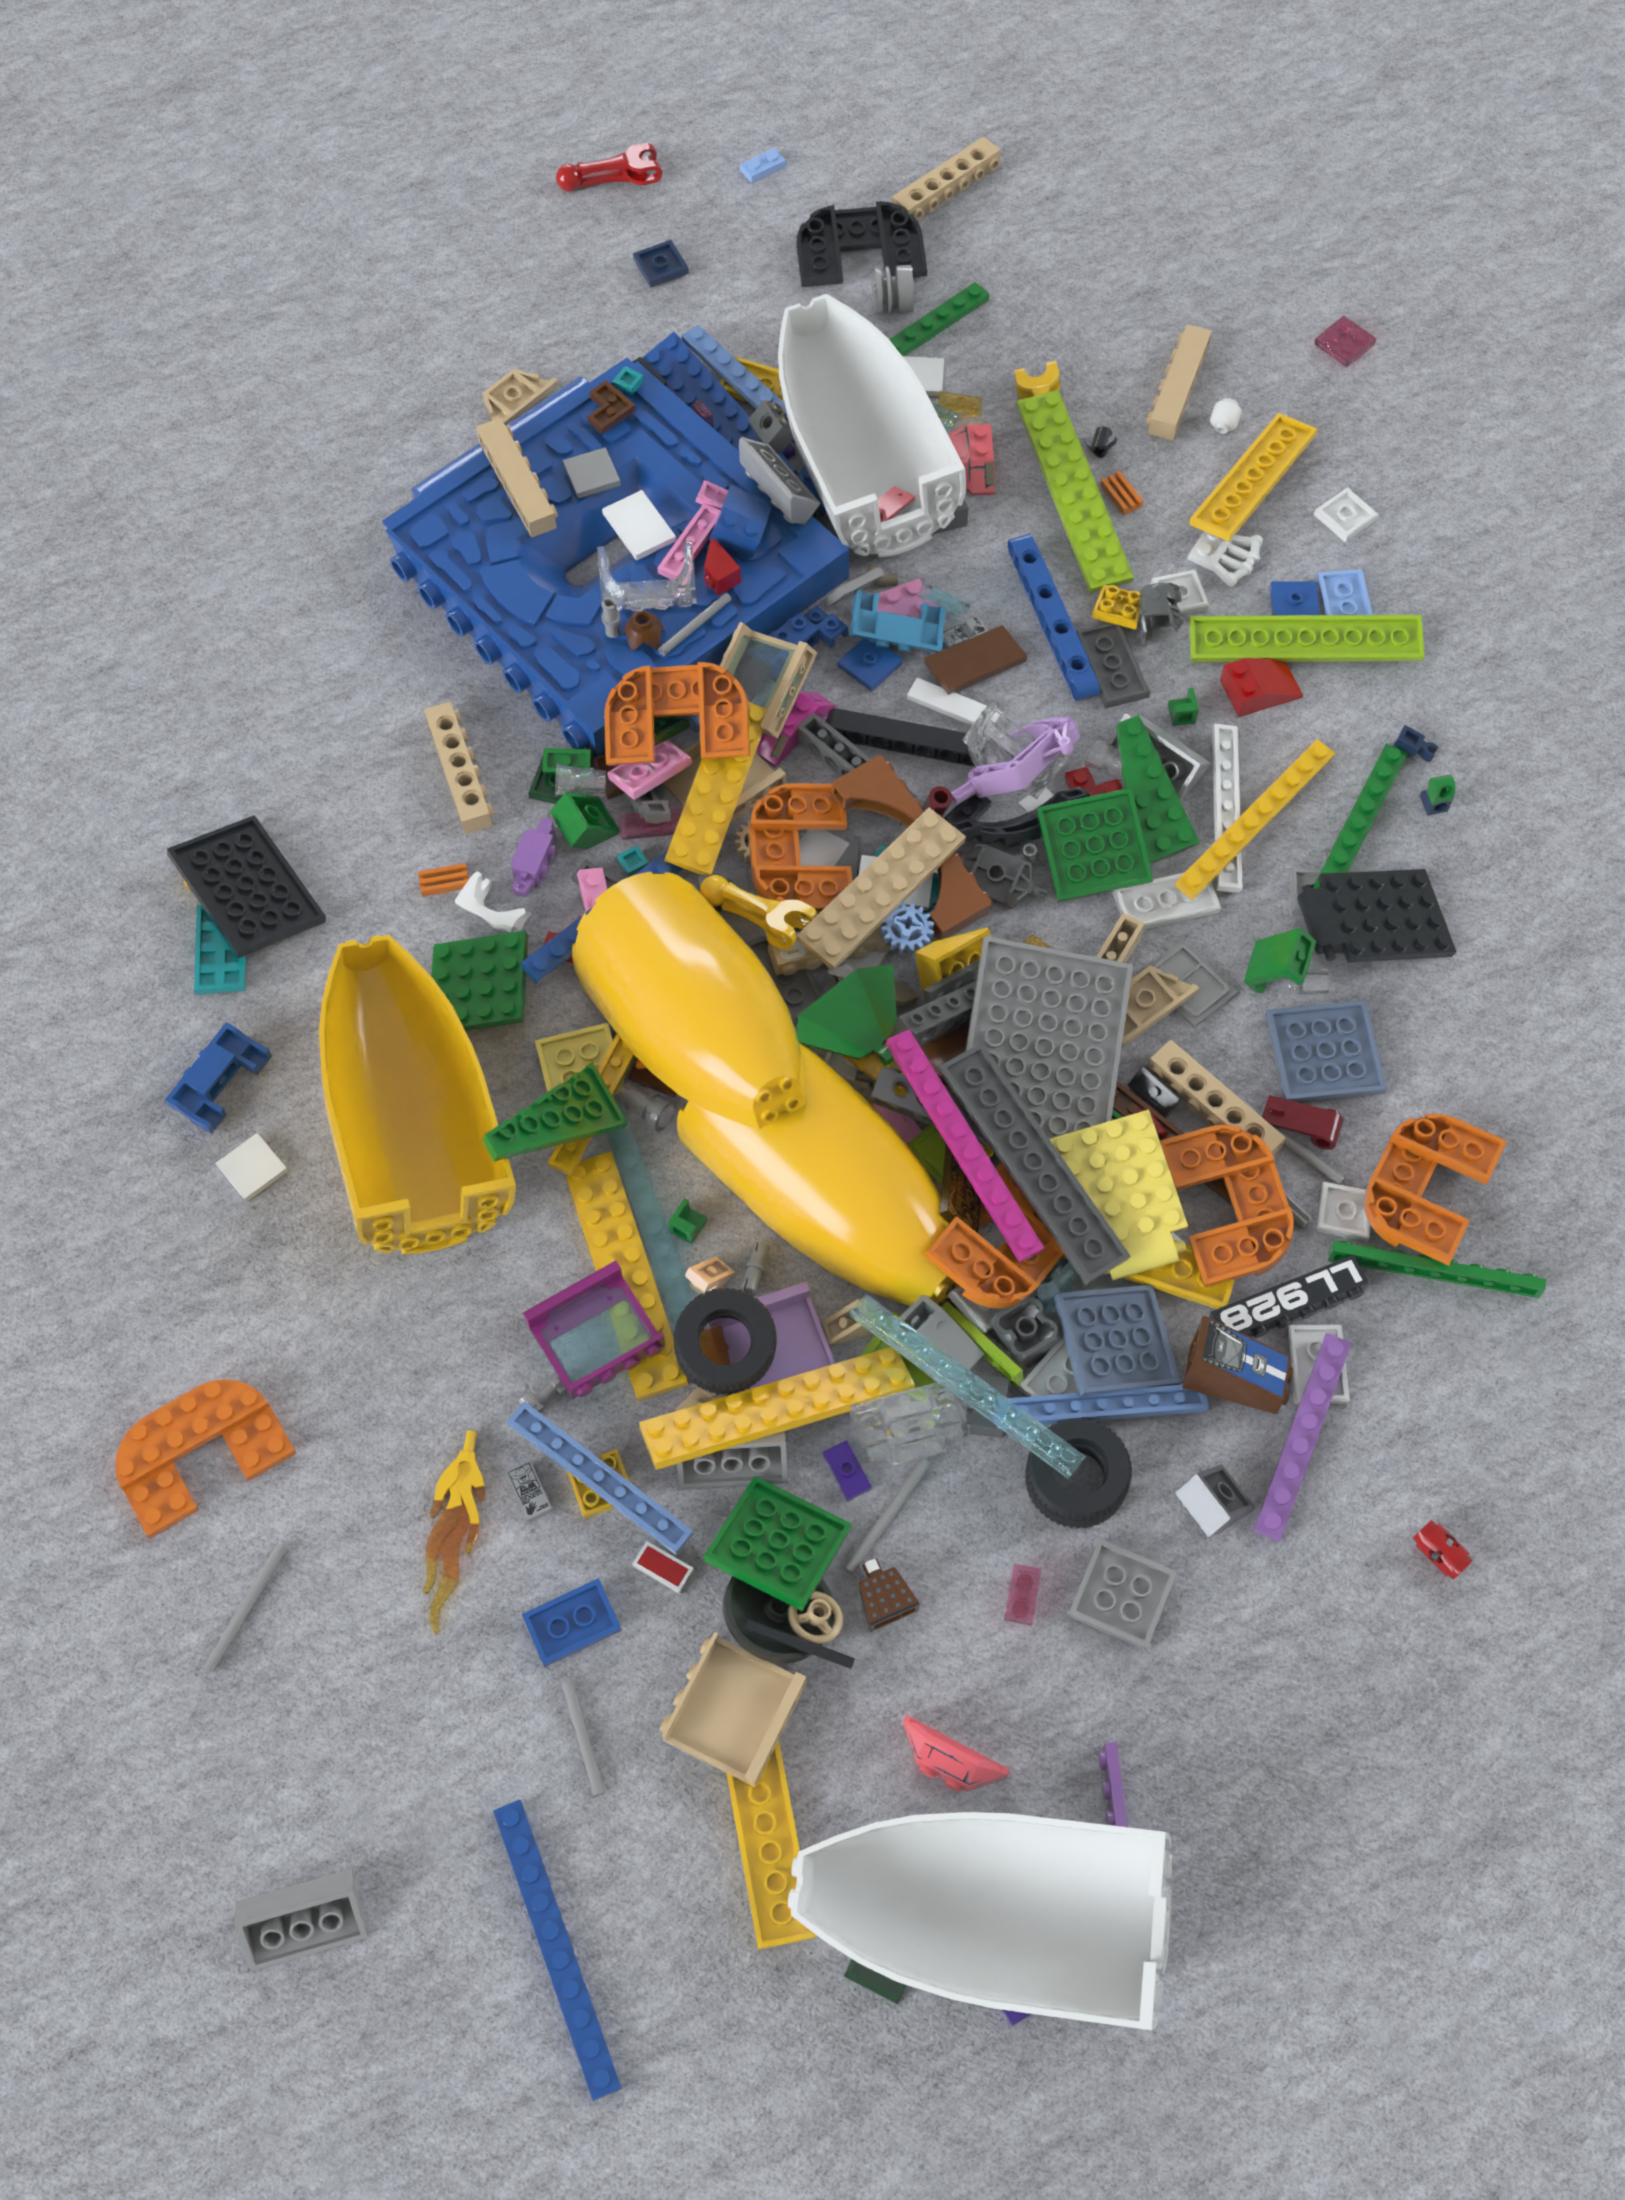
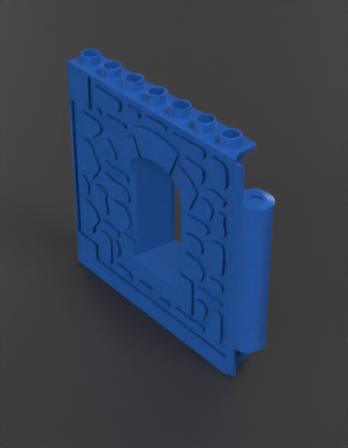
M625 358L591 382L584 377L576 378L507 424L512 430L513 440L518 441L520 444L522 456H526L529 460L530 471L537 474L540 489L544 488L546 490L549 505L553 504L557 511L558 518H555L556 529L531 538L480 443L412 487L411 491L414 500L382 520L383 525L387 527L385 531L394 546L396 555L390 558V564L398 577L404 582L413 578L419 584L417 587L418 592L424 602L431 609L441 606L447 612L446 619L450 627L458 636L463 637L469 633L476 640L474 646L480 657L488 665L497 661L504 668L503 675L507 683L516 693H521L526 689L534 697L532 699L533 706L543 720L550 722L555 718L563 726L561 729L562 734L568 744L573 749H583L584 747L590 749L594 757L606 753L605 705L610 691L616 687L625 674L643 666L655 668L698 665V662L712 663L720 666L723 655L727 651L733 633L740 622L744 623L752 631L769 635L772 631L783 626L789 618H793L798 613L803 612L849 578V548L843 545L838 538L813 516L809 518L805 525L799 523L792 524L783 517L784 513L781 509L776 508L772 504L766 527L752 558L721 545L741 568V583L719 596L713 589H709L704 582V565L710 544L709 539L679 582L658 574L657 569L675 544L674 542L637 561L629 553L583 586L569 583L565 578L569 570L619 537L603 515L602 509L642 490L675 534L676 541L702 506V504L695 501L704 480L726 490H729L732 484L771 502L768 494L763 493L758 488L759 484L745 473L746 469L740 463L739 451L638 361L633 363L629 358ZM626 366L644 376V382L632 396L617 389L635 404L636 411L602 435L587 420V416L600 407L590 399L589 391L605 380L613 385L614 378ZM606 447L620 479L621 486L577 498L564 468L563 460ZM728 593L730 595L731 601L665 656L645 642L634 651L631 650L624 627L634 613L648 611L660 619L665 630L661 631L660 648L723 594ZM609 596L616 599V607L620 613V633H618L619 636L616 638H610L606 635L605 624L602 622L601 617L603 613L601 601ZM751 641L746 652L759 644V642Z

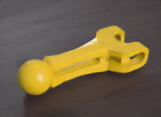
M1056 361L1046 362V371L1038 377L1027 375L1024 368L1014 370L1017 393L1020 399L1060 390L1061 388L1060 374Z
M709 876L700 885L699 892L711 906H721L722 910L736 913L754 922L766 931V939L769 944L783 950H789L796 944L794 928L804 929L817 916L816 910L802 901L785 900L779 902L762 898L738 888L731 882L728 883L722 876Z

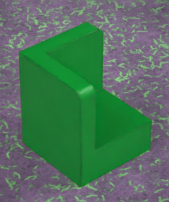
M1188 688L1186 698L1168 701L1172 726L1196 723L1199 709L1194 688Z
M684 1198L668 1222L669 1231L692 1244L707 1222V1217L691 1209L689 1200Z

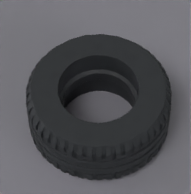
M735 1288L708 1290L704 1294L701 1293L699 1296H696L682 1310L674 1331L675 1356L684 1375L693 1384H696L697 1387L705 1391L708 1390L710 1393H722V1395L742 1392L756 1385L768 1372L776 1351V1327L768 1309L757 1298H754L753 1295L745 1291L742 1292L739 1289L735 1290ZM718 1318H732L741 1322L747 1328L750 1334L751 1345L747 1355L741 1361L731 1365H719L705 1357L700 1347V1335L709 1322Z
M1070 1418L1069 1420L1065 1419L1062 1422L1058 1421L1056 1424H1052L1051 1427H1047L1036 1438L1028 1455L1025 1484L1029 1497L1041 1514H1044L1050 1521H1055L1056 1524H1061L1064 1527H1076V1529L1080 1527L1090 1528L1110 1519L1111 1515L1113 1516L1122 1506L1131 1483L1132 1464L1125 1444L1121 1442L1120 1437H1117L1115 1432H1111L1110 1428H1106L1103 1424L1100 1425L1099 1422H1093L1094 1420ZM1072 1452L1083 1453L1092 1457L1100 1465L1104 1474L1101 1487L1089 1494H1074L1063 1489L1056 1482L1052 1474L1055 1460L1064 1454Z

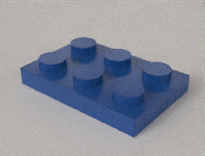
M599 1578L522 1614L544 1667L622 1631Z

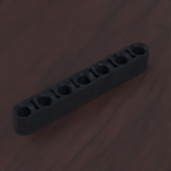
M830 709L826 718V723L852 744L967 766H979L981 764L986 746V740L979 735L843 709Z

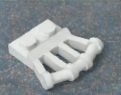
M1204 531L1190 551L1188 560L1213 571L1229 587H1233L1239 579L1250 575L1253 570L1252 566L1256 565L1260 560L1259 551L1263 545V538L1259 535L1251 537L1234 535L1230 542ZM1237 546L1250 547L1251 549L1248 552ZM1228 553V554H1230V555H1232V556H1234V557H1236V558H1239V559H1241V560H1243V561H1245V562H1242V563H1241V562H1239V561H1237V560H1235V559H1233V558H1231V557L1226 556L1225 554ZM1223 566L1230 568L1235 572H1228Z

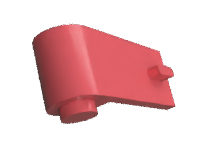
M892 487L878 499L881 522L895 517L915 500V496L898 487Z

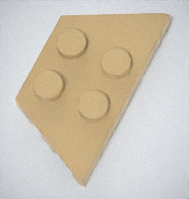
M513 369L484 391L482 396L491 420L501 417L506 426L555 390L559 384L556 378H551L550 381L540 379L539 374L525 373L524 371Z
M1148 966L1134 976L1130 984L1122 1047L1199 992V987L1195 984L1190 985L1180 981L1179 977L1165 974L1153 966Z

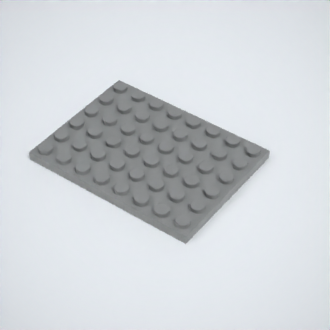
M984 936L965 1052L980 1043L984 1045L1049 1139L1111 1121L1133 964Z

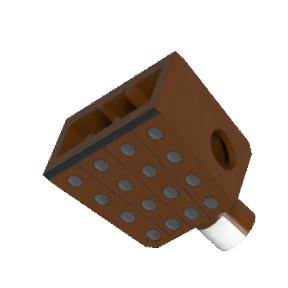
M872 1559L862 1565L867 1579L859 1582V1592L870 1632L919 1611L920 1604L895 1567L883 1571L878 1559Z

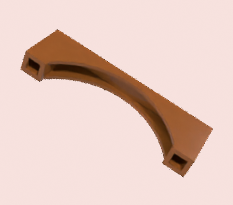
M881 754L832 781L831 794L844 811L849 808L874 811L887 815L907 827L924 813L919 800L911 796L904 780L896 776L892 764L888 760L885 761ZM953 853L937 869L939 880L938 901L935 909L930 912L929 921L934 922L932 930L938 940L949 938L988 915L992 904L988 893L981 890L977 884L976 877L972 872L966 870L961 857L957 853Z

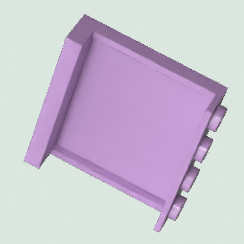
M807 1281L757 1298L764 1304V1307L770 1312L771 1318H773L776 1327L777 1345L775 1356L768 1372L756 1385L751 1386L749 1389L835 1364L810 1298V1289ZM718 1318L707 1324L722 1365L738 1363L747 1355L751 1339L747 1328L741 1322L732 1318Z

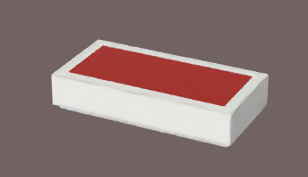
M646 1541L632 1563V1566L679 1594L694 1572L693 1567Z

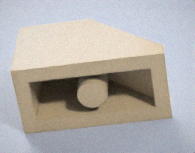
M857 1299L823 1320L822 1326L828 1345L835 1346L869 1337L884 1328L886 1323L879 1302Z

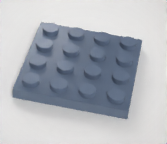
M1366 1000L1267 1010L1266 1019L1284 1099L1295 1102H1307L1385 1094L1387 1088Z
M1152 1285L1056 1293L1053 1297L1080 1397L1145 1387L1179 1385L1181 1383Z

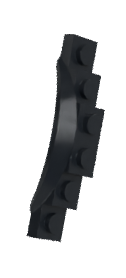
M1081 787L1059 791L1039 807L1089 797L1090 793ZM1037 808L1005 821L981 822L968 818L951 824L966 836L965 842L971 841L975 837L982 844H992L999 840L1005 846L1012 847L1028 839L1037 840L1042 836L1036 811Z

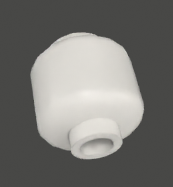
M1224 398L1215 404L1210 423L1218 433L1226 434L1236 430L1242 414L1237 401Z

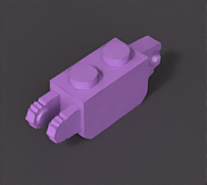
M549 817L541 819L536 830L529 829L522 835L510 863L515 878L512 887L513 894L527 897L533 886L539 887L541 880L547 877L548 864L551 859L555 858L557 853V846L554 843L553 820L549 819Z

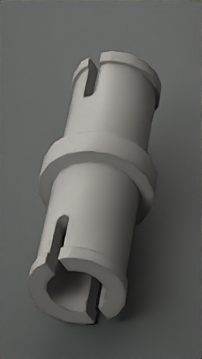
M609 596L601 601L603 608L601 617L602 622L605 624L606 635L610 638H616L619 636L618 633H620V613L616 607V599Z
M755 1242L753 1245L750 1261L746 1262L745 1265L746 1274L740 1289L742 1292L745 1291L751 1295L757 1294L760 1278L766 1271L764 1265L770 1250V1246L764 1242Z

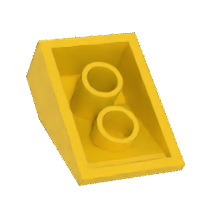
M983 928L934 941L916 951L915 955L922 996H924L923 989L979 960L984 936L991 937L990 929Z

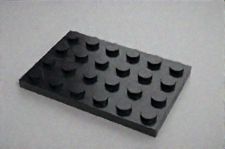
M255 815L167 848L168 857L237 958L326 922V915Z

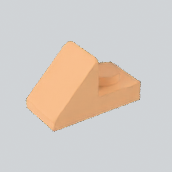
M715 1256L690 1267L685 1277L691 1281L690 1287L700 1295L708 1290L722 1288L731 1279L735 1271Z

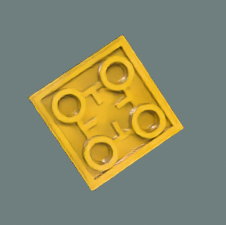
M1104 585L1094 607L1092 618L1136 630L1141 617L1140 593L1120 589L1114 585Z
M618 1449L597 1456L629 1481ZM568 1472L584 1519L614 1509L611 1504Z

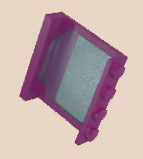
M616 1260L523 1312L527 1326L572 1399L588 1395L592 1392L593 1387L600 1383L606 1384L611 1382L617 1376L616 1374L625 1369L631 1370L640 1363V1360L647 1356H656L666 1346L663 1333L657 1332L624 1280L621 1267Z

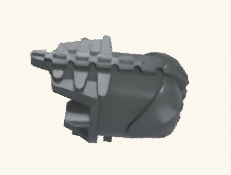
M1173 583L1147 584L1143 587L1139 597L1141 606V646L1145 647L1147 646V641L1152 640V628L1173 626L1174 630L1178 631V628L1184 623V618L1180 614V608L1177 607V602H1181L1182 599L1178 585Z

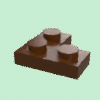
M607 380L589 391L590 399L600 407L589 414L587 420L602 435L636 411L635 404Z

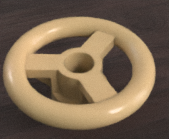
M815 1591L810 1600L814 1601L811 1602L807 1612L804 1614H797L798 1609L790 1605L788 1612L789 1623L793 1631L800 1638L815 1644H825L839 1635L843 1626V1614L837 1602L827 1594ZM831 1610L835 1618L833 1628L827 1623ZM810 1623L813 1626H817L824 1635H812L806 1632L800 1624Z

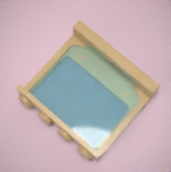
M740 622L733 633L727 651L723 655L720 667L726 669L738 680L749 702L768 709L760 728L763 729L764 734L778 738L817 652L807 643L799 641L798 645L752 631L748 626Z

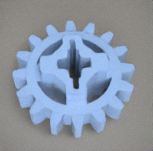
M903 902L900 908H897L880 925V935L885 936L883 943L890 942V950H894L897 947L901 955L904 950H907L909 955H912L914 949L918 951L923 946L928 945L934 934L932 930L934 922L929 921L930 913L923 914L924 907L922 906L918 910L915 909L913 902L910 904V907H906V904Z

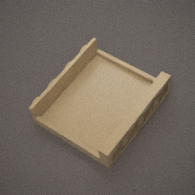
M714 1631L711 1639L707 1637L701 1646L700 1653L703 1655L699 1663H693L687 1674L689 1682L685 1690L680 1689L673 1702L676 1707L672 1715H666L660 1727V1731L663 1732L661 1736L664 1742L756 1788L807 1684V1678L798 1672L794 1675L768 1661L753 1656L746 1650L719 1638L718 1633Z

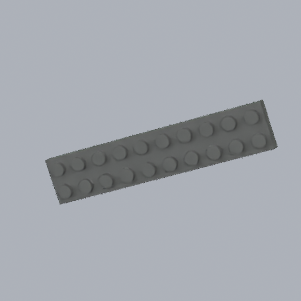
M980 1043L940 1065L938 1072L1085 1285L1127 1261L1131 1257L984 1045Z

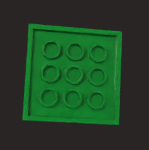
M1132 788L1037 807V816L1057 903L1153 882Z
M525 930L434 944L431 977L452 1004L465 1031L524 1023L526 972L520 964L528 955L529 935Z
M754 1476L707 1549L703 1561L803 1611L849 1534L852 1524Z

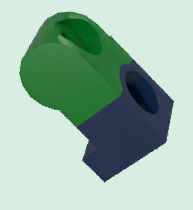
M1451 774L1430 778L1428 789L1421 792L1420 798L1427 816L1448 812L1456 791L1455 781Z

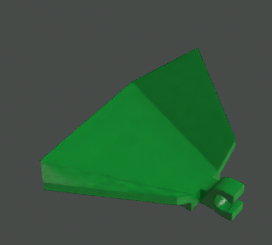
M893 964L855 969L798 1015L797 1026L799 1043L856 1060L864 1057L868 1058L874 1053L885 1067L894 1061L893 1055L884 1044L897 1021Z

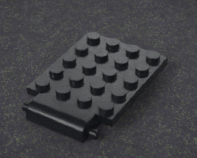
M1426 869L1322 873L1318 878L1321 888L1312 889L1310 884L1304 885L1301 888L1302 893L1297 897L1309 935L1316 940L1315 953L1324 954L1326 961L1334 960L1336 958L1335 953H1344L1347 963L1452 957L1457 952Z

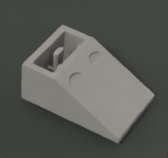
M921 1295L887 1329L889 1345L896 1346L899 1353L948 1392L985 1356L984 1352L944 1309L925 1295Z

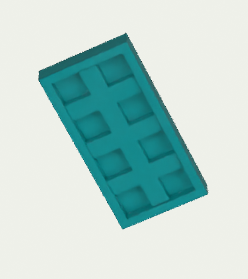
M197 905L194 991L196 995L246 991L247 955L237 958L202 905Z

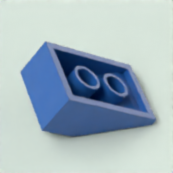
M731 484L709 540L715 538L720 545L752 558L766 527L772 503Z

